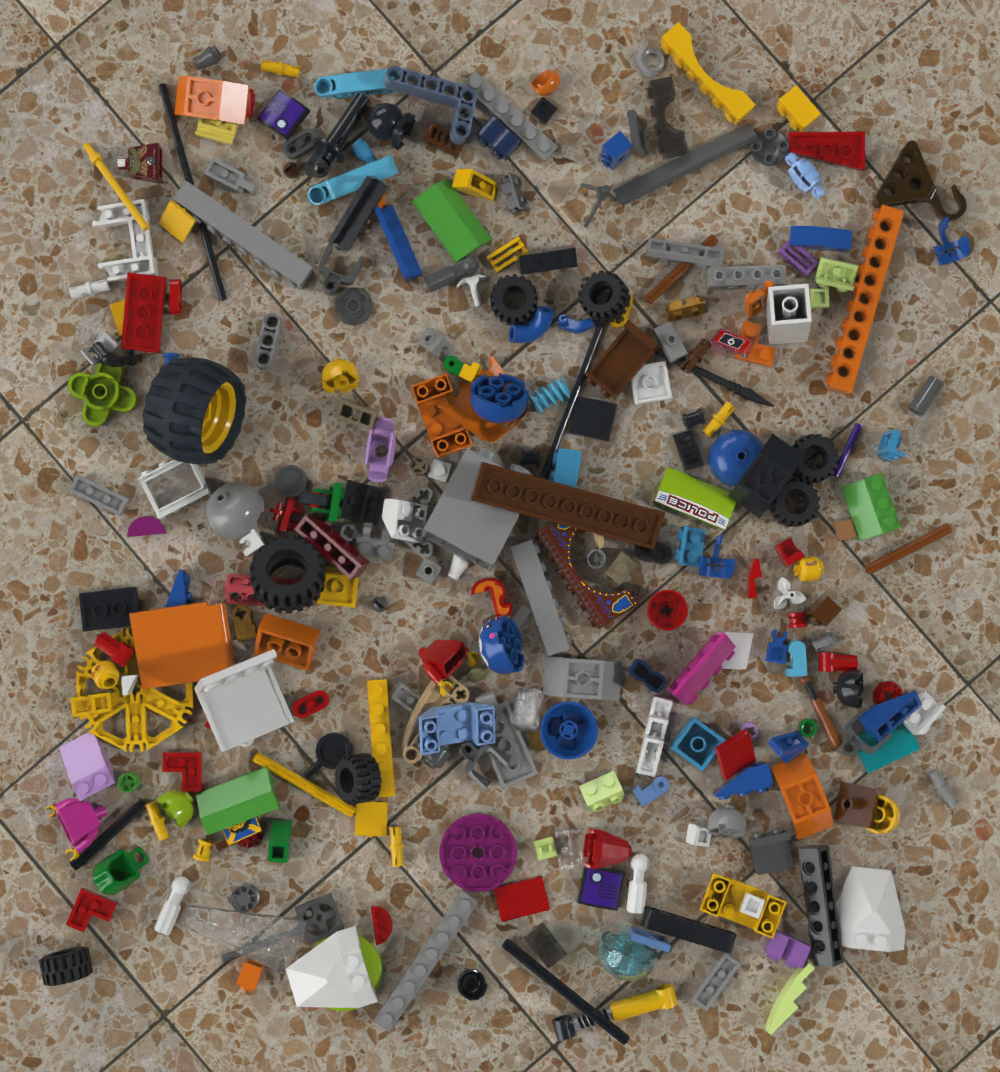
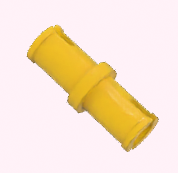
M263 59L261 72L278 74L279 77L284 75L299 79L301 66L284 64V61L274 62Z
M726 401L721 409L712 415L711 421L702 432L709 438H712L720 426L725 425V420L736 408Z
M157 801L147 803L145 807L151 820L149 823L150 826L153 825L157 840L162 841L169 838L170 835L164 823L165 818L160 813Z
M401 826L389 827L391 843L389 849H391L392 867L404 866L402 849L404 844H402Z

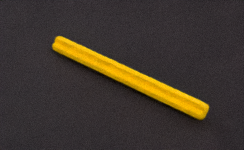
M260 752L254 756L253 762L262 767L268 766L270 772L348 817L354 815L356 808L352 805L345 803L343 800Z

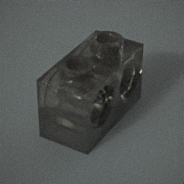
M543 922L534 926L523 936L547 968L554 966L567 954Z

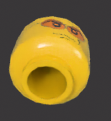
M100 661L92 668V678L101 689L113 688L120 680V673L111 661Z

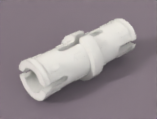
M107 278L96 282L88 281L83 285L70 287L69 292L73 300L84 296L92 297L94 294L110 291V285Z

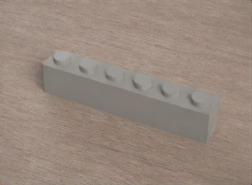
M531 539L511 546L510 549L547 655L551 656L570 649L569 645L572 644L569 633H564L563 626H566L563 616H559L556 608H559L556 597L552 598L550 590L553 587L550 579L545 578L544 572L547 570L544 561H539L537 554L540 553L537 542L533 543Z

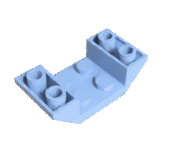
M463 702L431 707L419 716L420 754L440 752L441 745L471 740L477 746L495 743L494 706Z

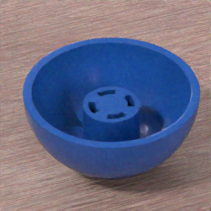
M572 701L561 702L552 706L543 716L540 725V736L545 748L551 754L561 759L571 760L584 756L592 749L598 735L597 722L592 712L584 705Z

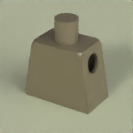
M622 550L600 578L616 589L634 569L638 561L625 550Z

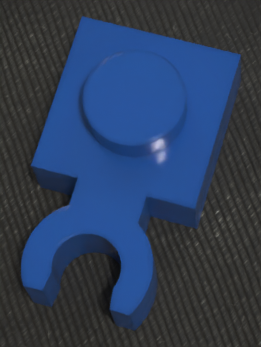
M773 629L771 636L774 641L767 644L765 661L785 664L788 645H783V641L787 638V631H783L782 637L778 638L776 636L777 630Z

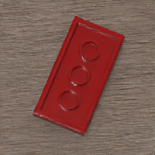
M127 272L121 349L160 353L167 277Z

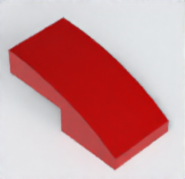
M759 558L752 559L746 579L747 599L757 598L755 578L762 577Z

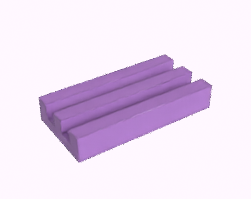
M788 240L777 253L804 277H807L819 261L803 247L793 246L812 263V265H809L789 247ZM784 250H786L789 254H791L797 261H799V262H800L805 268H807L808 270H805V269H804L800 264H798L792 257H790Z

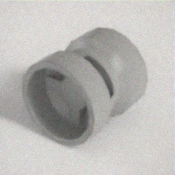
M594 549L588 553L586 562L593 569L601 568L606 562V555L602 550Z

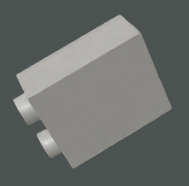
M477 447L475 452L466 448L423 529V537L491 572L521 513L470 499L481 461L500 467L503 466L495 463L498 458L497 455L486 448ZM511 464L509 468L532 475L528 470L516 464Z

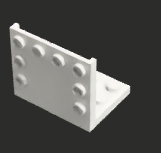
M274 649L204 677L195 686V692L221 753L294 722L271 669V664L274 663L273 661L277 657Z

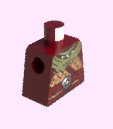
M159 143L128 148V158H118V169L128 170V175L132 179L163 184L162 147Z

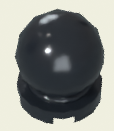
M381 103L370 111L367 126L375 138L384 142L391 141V147L399 151L405 145L402 142L405 136L411 135L416 122L414 119L416 116L409 112L403 116L402 111L396 105Z

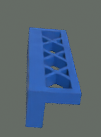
M393 205L380 209L379 206L375 207L376 216L405 282L422 276V271Z

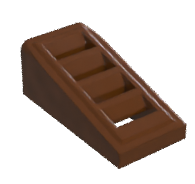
M430 122L423 137L425 143L458 158L465 144L464 142L461 145H457L455 150H452L451 148L454 143L450 140L448 146H445L448 137L450 138V131L434 122ZM433 131H436L434 139L431 138ZM440 135H444L441 142H438Z

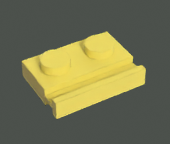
M199 118L198 127L195 131L196 136L233 146V140L238 128L237 123Z

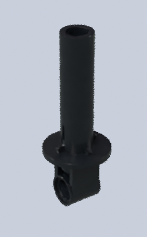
M357 93L326 140L319 137L313 140L316 150L304 166L305 174L308 177L323 178L328 174L335 162H344L345 157L340 149L371 105V101L367 96Z

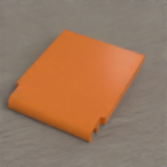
M208 601L129 613L142 690L197 682L204 677L236 665L225 602L208 605Z

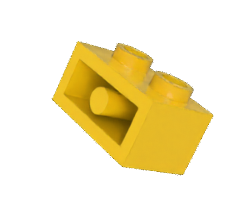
M797 85L783 95L776 104L779 114L783 117L785 116L789 120L791 128L798 132H803L821 115Z

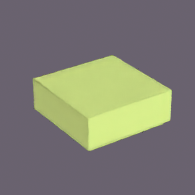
M829 288L809 289L811 309L829 308Z

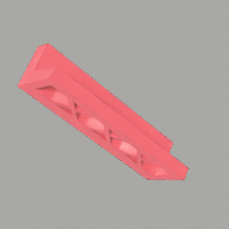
M228 574L225 584L226 604L265 606L258 599H253L249 596L254 594L250 575ZM270 577L273 582L279 585H292L301 580L296 578ZM231 592L238 593L241 597H231Z

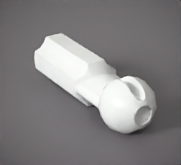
M636 854L631 859L634 877L633 880L629 881L627 911L630 913L642 914L645 911L647 883L644 881V873L648 870L650 862L644 854Z
M180 876L173 880L169 900H166L154 927L155 931L170 935L181 909V900L190 890V881L186 877Z

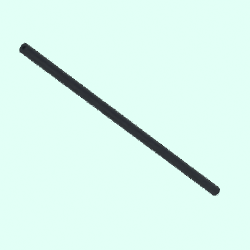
M162 83L158 87L185 181L194 185L165 83ZM201 222L198 224L218 297L220 301H225L227 297L206 225Z
M610 290L606 303L612 298L613 290ZM599 321L540 478H548L554 452H557L586 377L584 373L586 370H589L606 323Z

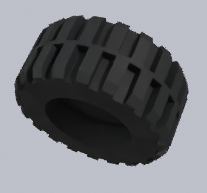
M289 536V539L279 537L277 541L271 540L267 542V546L263 545L259 548V553L254 554L253 562L250 564V577L254 594L257 595L260 603H264L265 607L270 610L275 608V612L282 613V611H286V614H289L293 610L303 611V607L307 606L309 608L313 605V600L318 601L321 597L320 592H323L325 588L326 575L322 556L319 550H315L313 544L309 543L307 545L306 540L302 538L296 540L295 537ZM284 565H297L306 571L305 576L299 582L292 585H279L270 579L272 573Z

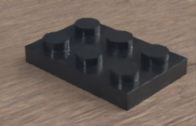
M138 587L79 593L83 632L131 626L129 613L140 611Z

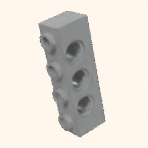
M786 265L709 267L706 271L707 291L763 289V285L768 280L772 281L774 286L786 285Z

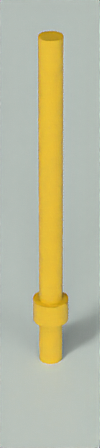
M85 143L83 148L90 156L89 159L92 164L98 167L141 229L147 231L150 228L103 163L101 155L95 152L90 143Z

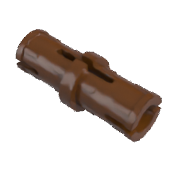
M701 339L698 345L690 350L689 356L680 365V369L683 372L687 369L686 373L689 374L695 365L703 360V355L711 348V343L708 340L706 341V339Z

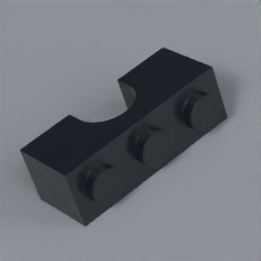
M573 245L555 247L553 250L538 252L534 250L516 253L518 272L521 275L578 267L576 248Z

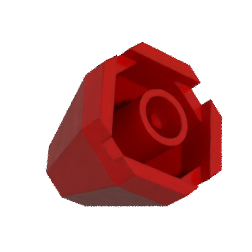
M597 827L588 828L590 833H586L583 847V857H587L588 860L584 861L586 867L598 869L625 862L631 856L632 848L628 841Z

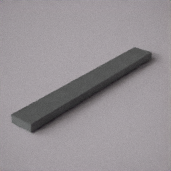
M747 123L614 189V195L621 205L624 206L757 140V134Z

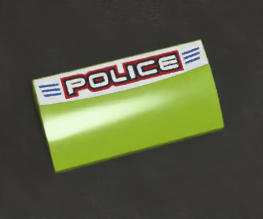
M670 467L666 468L653 500L654 503L722 531L726 530L736 501L728 497L729 491Z

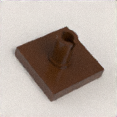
M841 781L834 820L873 829L880 790Z

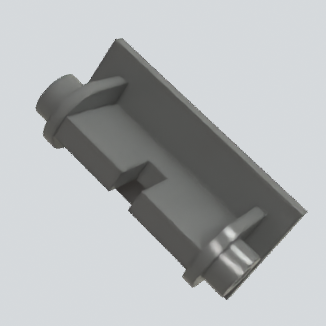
M508 173L509 176L501 178V185L504 195H512L506 198L509 211L513 215L519 213V209L528 211L526 206L528 202L526 196L522 194L520 178L515 174Z

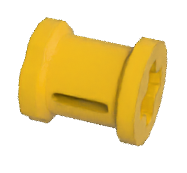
M199 838L198 849L193 858L202 862H210L209 856L215 842Z

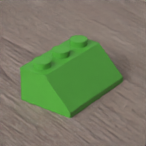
M882 473L841 487L859 541L901 528Z

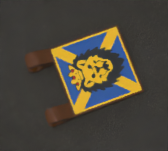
M257 816L221 830L225 840L213 844V849L215 852L222 851L263 832L259 817Z

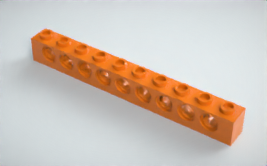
M882 205L878 210L875 209L872 217L874 225L873 228L870 227L867 234V239H869L868 246L865 245L863 248V263L859 264L856 273L859 277L857 282H854V289L851 291L854 294L852 300H849L846 306L848 315L842 321L841 329H843V332L836 341L837 353L833 354L830 365H832L831 373L828 372L825 379L827 390L847 396L853 391L903 218V210ZM880 224H885L888 227V231H883ZM875 242H880L883 249H877ZM870 260H875L878 264V267H872L870 265ZM865 278L872 280V286H868L865 283ZM859 297H866L867 304L861 303ZM854 314H859L862 317V322H857L854 319ZM849 332H854L857 336V339L851 340L849 338ZM844 350L851 352V359L844 356ZM839 368L845 369L846 377L839 375Z

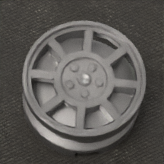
M240 884L231 894L230 902L232 907L240 913L252 911L259 902V890L253 884Z

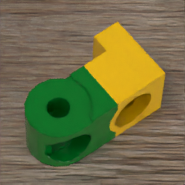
M456 356L446 357L443 363L445 370L450 374L470 383L478 378L483 368L475 362L471 366L462 363Z

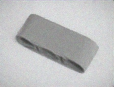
M268 313L264 316L255 353L256 364L264 370L271 369L274 365L283 327L282 320L275 313ZM271 319H277L275 327L268 326ZM272 337L273 343L266 346L264 344L265 339ZM269 356L268 363L261 364V357Z

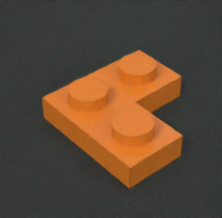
M744 320L739 337L750 341V343L743 352L735 350L734 358L771 368L776 348L758 344L762 325Z

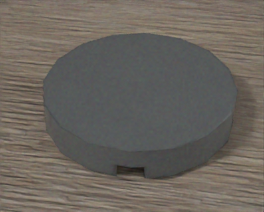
M346 288L336 298V314L347 325H361L372 314V300L368 293L361 288Z

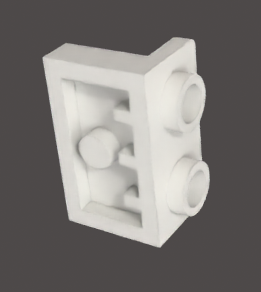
M922 691L918 695L922 705L902 722L913 735L926 734L931 729L930 725L942 717L943 710L946 708L944 704L938 705L926 691Z

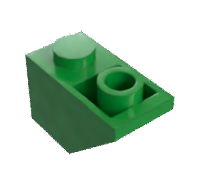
M273 819L269 838L268 862L287 863L290 860L293 821Z

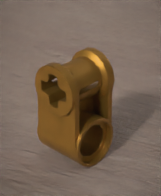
M247 605L234 607L232 618L238 642L257 638V628L250 608ZM240 608L242 611H246V614L243 615V619L241 616L237 615V612L240 611Z

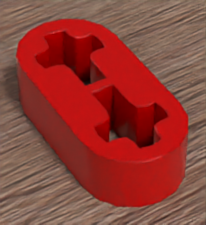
M181 279L170 280L169 310L171 315L182 314L183 287Z

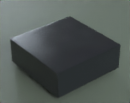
M542 97L532 109L531 114L546 125L557 111V107Z

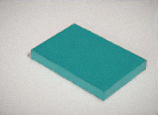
M903 723L890 732L893 736L872 755L864 753L861 749L857 752L868 774L920 750L915 736ZM866 731L857 735L865 744L871 747L879 743L878 740Z

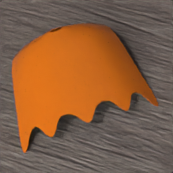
M489 356V370H481L478 377L485 374L487 377H499V373L505 374L498 362L492 356ZM461 381L458 383L460 389L458 397L445 396L449 407L446 408L438 405L446 414L474 435L487 442H495L514 428L528 411L526 406L523 414L509 423L497 424L485 421L474 412L471 406L470 391L472 383ZM506 383V384H504V386H503V392H504V393H505V387H506V385L512 384V383ZM503 425H508L505 429H502Z

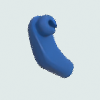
M562 314L557 320V324L561 329L574 334L583 333L594 327L591 318L576 321Z

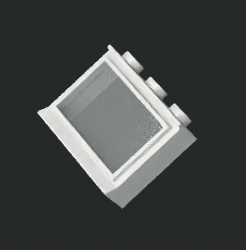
M166 460L158 465L159 468L155 470L148 469L142 472V476L138 478L159 520L166 519L165 516L177 513L182 510V507L194 504L199 501L198 499L213 494L198 464L184 463L177 460L169 462V460Z

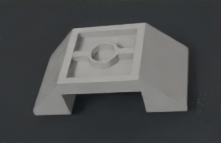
M545 656L543 695L620 700L622 662Z

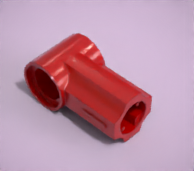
M105 631L97 637L94 646L109 655L111 660L122 667L127 665L135 653V649L124 642H119Z
M819 652L818 671L820 672L846 671L858 668L856 655Z

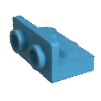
M893 429L882 433L876 455L882 456V460L892 462L893 460L898 461V459L905 457L906 453L896 450L901 443V431Z
M683 526L682 530L679 529L677 541H680L679 549L676 548L674 560H677L678 565L699 568L706 530Z

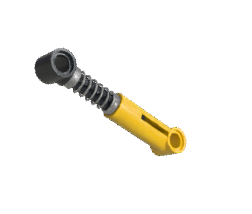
M669 983L660 985L654 990L609 1003L608 1007L606 1006L603 1010L599 1009V1012L610 1021L619 1022L658 1009L672 1008L678 1005L673 984ZM585 1014L583 1016L579 1015V1017L562 1015L552 1020L558 1041L574 1037L576 1035L575 1032L582 1031V1028L587 1029L588 1026L592 1028L593 1025H598Z

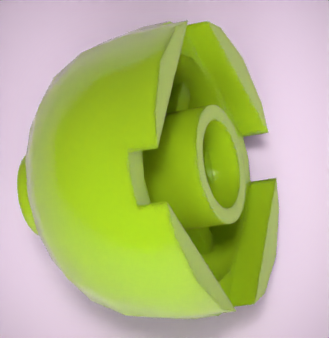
M169 790L156 799L162 811L169 819H175L177 822L174 824L180 829L192 819L194 808L191 802L193 799L187 792L181 793L179 790Z

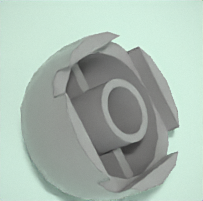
M723 805L722 808H718L710 814L707 831H709V834L727 838V835H733V838L744 837L746 835V820L741 812L734 809V806Z

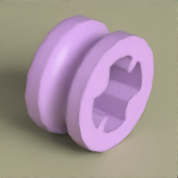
M752 722L743 723L740 731L746 727H754L752 729L754 733L750 734L751 740L755 739L758 735L757 726Z

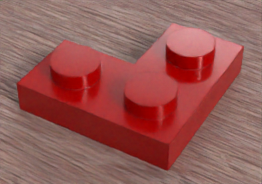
M163 752L162 772H182V792H201L203 752Z
M81 888L66 925L85 932L92 915L109 922L112 919L118 902L86 888Z

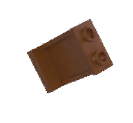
M629 320L624 324L625 329L589 372L586 370L584 373L587 377L586 381L593 387L596 385L602 389L600 393L608 399L612 397L616 400L659 349L656 341Z

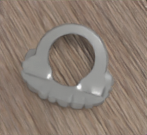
M643 46L635 56V62L639 71L648 78L658 75V71L664 66V56L658 49H646ZM649 54L658 56L660 60L659 66L655 68L647 67L644 63L646 56Z

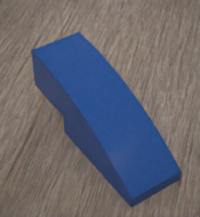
M790 226L789 245L820 251L846 252L851 250L852 231L817 226Z

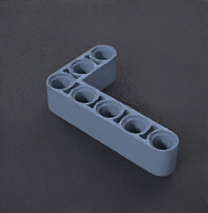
M390 66L387 69L383 78V84L387 89L453 107L454 113L450 140L456 145H461L466 141L471 131L477 93L473 88L398 66ZM390 76L395 77L397 80L391 79ZM408 81L413 82L415 85L409 84ZM445 91L449 92L452 96L447 95ZM457 131L462 132V133H463V136H462V135H459V134L457 133Z

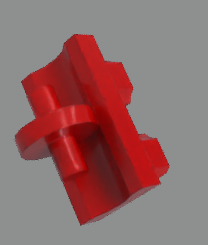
M286 497L284 505L277 502L276 509L270 508L269 512L274 513L272 520L278 522L276 530L295 532L294 529L297 527L298 522L290 520L291 512L300 515L303 505L296 502L294 498Z

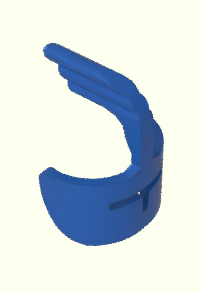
M945 217L938 224L939 235L943 245L933 247L940 266L963 259L971 251L967 235L951 243L947 241L945 230L949 227V217ZM958 247V249L950 251L951 257L949 256L948 252L940 254V252H944L952 248Z
M723 535L716 536L713 557L700 556V576L731 578L733 576L735 559H720L718 557ZM705 564L725 565V567L716 566V571L714 572V566H706Z

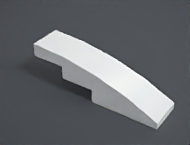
M656 694L653 696L636 773L652 777L656 775L673 698Z

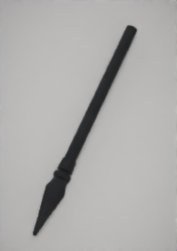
M661 348L654 353L668 360ZM681 358L673 363L680 366L685 360ZM697 365L691 370V372L715 382L731 392L734 391V394L740 395L743 399L774 407L773 404L750 388L742 387L741 384L730 380L728 381Z

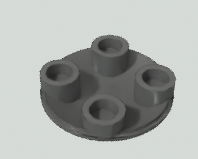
M768 128L757 135L758 139L751 144L753 158L765 166H774L781 163L789 153L788 139L784 134L775 131L773 128Z

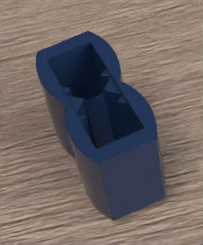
M493 116L477 132L478 142L485 148L487 146L493 150L492 154L498 160L502 158L506 161L521 145V140Z
M634 658L627 668L628 673L633 678L642 681L649 690L655 693H660L668 683L662 674L652 670L643 660Z

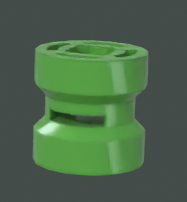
M135 772L125 773L118 779V788L124 793H130L138 789L141 784V778Z

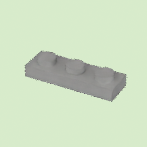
M76 474L68 492L119 516H122L130 500Z
M723 952L691 996V1001L707 1012L741 963L728 953Z

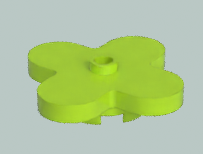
M99 362L95 374L76 373L70 377L68 390L74 397L85 401L82 409V418L88 425L92 427L103 426L108 421L112 410L128 413L136 407L138 402L136 393L129 387L121 385L124 374L122 366L113 368ZM106 390L105 394L101 396V392Z

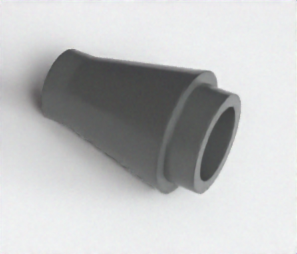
M215 45L209 46L193 60V63L197 70H201L202 68L218 64L222 60V56Z

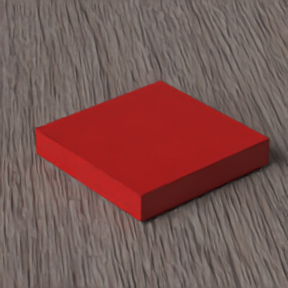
M743 729L715 747L721 775L725 780H728L756 761L750 733L746 729Z

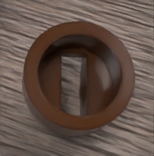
M289 162L285 164L283 172L287 178L294 179L299 174V168L295 163ZM294 166L288 173L286 172L289 168Z
M304 804L293 814V817L300 822H305L310 816L309 809Z

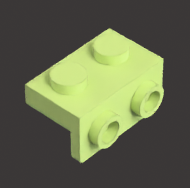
M820 257L814 279L818 286L823 288L832 286L837 287L836 289L841 292L853 291V284L859 266Z
M614 771L579 786L591 813L599 812L607 805L617 804L626 797Z

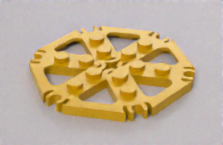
M127 628L126 631L122 629L112 636L119 642H124L135 649L130 628ZM97 647L85 653L92 658L88 656L82 657V659L87 661L86 667L78 665V669L84 671V673L76 670L77 697L86 696V682L88 679H93L92 668L102 661L101 654L103 651ZM135 651L124 667V672L118 670L120 680L111 688L114 690L110 694L112 711L79 717V720L89 719L88 725L84 726L85 729L94 726L87 732L126 752H129V750L134 752L136 744L140 746V752L145 751L144 743H146V751L184 728L185 726L181 725L179 721L183 724L189 722L184 719L183 715L185 713L193 714V711L187 709V707L195 709L194 682L186 683V698L183 701H178L156 688L142 690L140 677L136 683L137 688H140V692H137L136 696L134 692L131 695L123 696L121 677L139 675ZM146 707L170 719L171 726L157 736L150 737L147 733ZM126 709L125 738L121 739L103 729V723Z

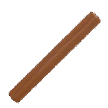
M711 234L700 245L714 247L718 239ZM681 262L645 295V300L652 304L695 263Z
M944 524L864 566L865 571L868 575L873 574L952 532L950 525Z

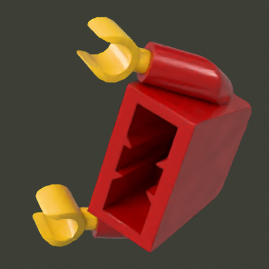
M437 639L428 648L421 647L418 652L419 658L423 662V669L436 685H440V694L445 697L447 696V691L444 688L451 692L452 684L442 679L447 680L467 657V664L471 667L476 666L480 658L478 652H469V649L464 646L463 642L456 639Z

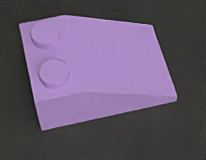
M88 732L59 747L71 785L79 801L118 782L119 777L97 736Z

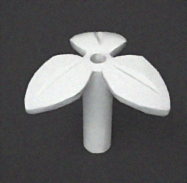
M481 274L463 278L456 285L457 289L465 283L470 285L475 307L482 305L477 286L478 281L482 279L489 280L487 276Z
M781 577L777 584V589L783 595L776 596L774 599V608L776 610L784 609L787 606V599L793 604H800L807 600L802 592L797 590L789 591L791 584L784 577Z

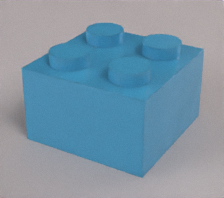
M559 448L558 452H554L552 465L555 466V471H551L549 480L576 487L582 452Z
M691 716L669 747L703 772L716 754L715 747L725 742V739Z

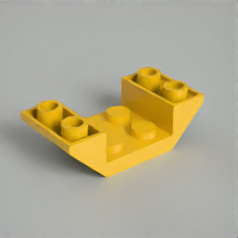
M713 873L699 910L752 928L754 932L773 939L787 902L749 884L728 876ZM746 892L765 899L759 919L739 911Z

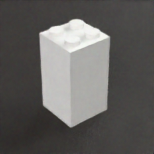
M809 284L768 287L766 316L769 345L808 341L812 323Z

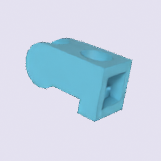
M796 640L790 641L787 644L790 668H785V676H808L806 647L804 643Z

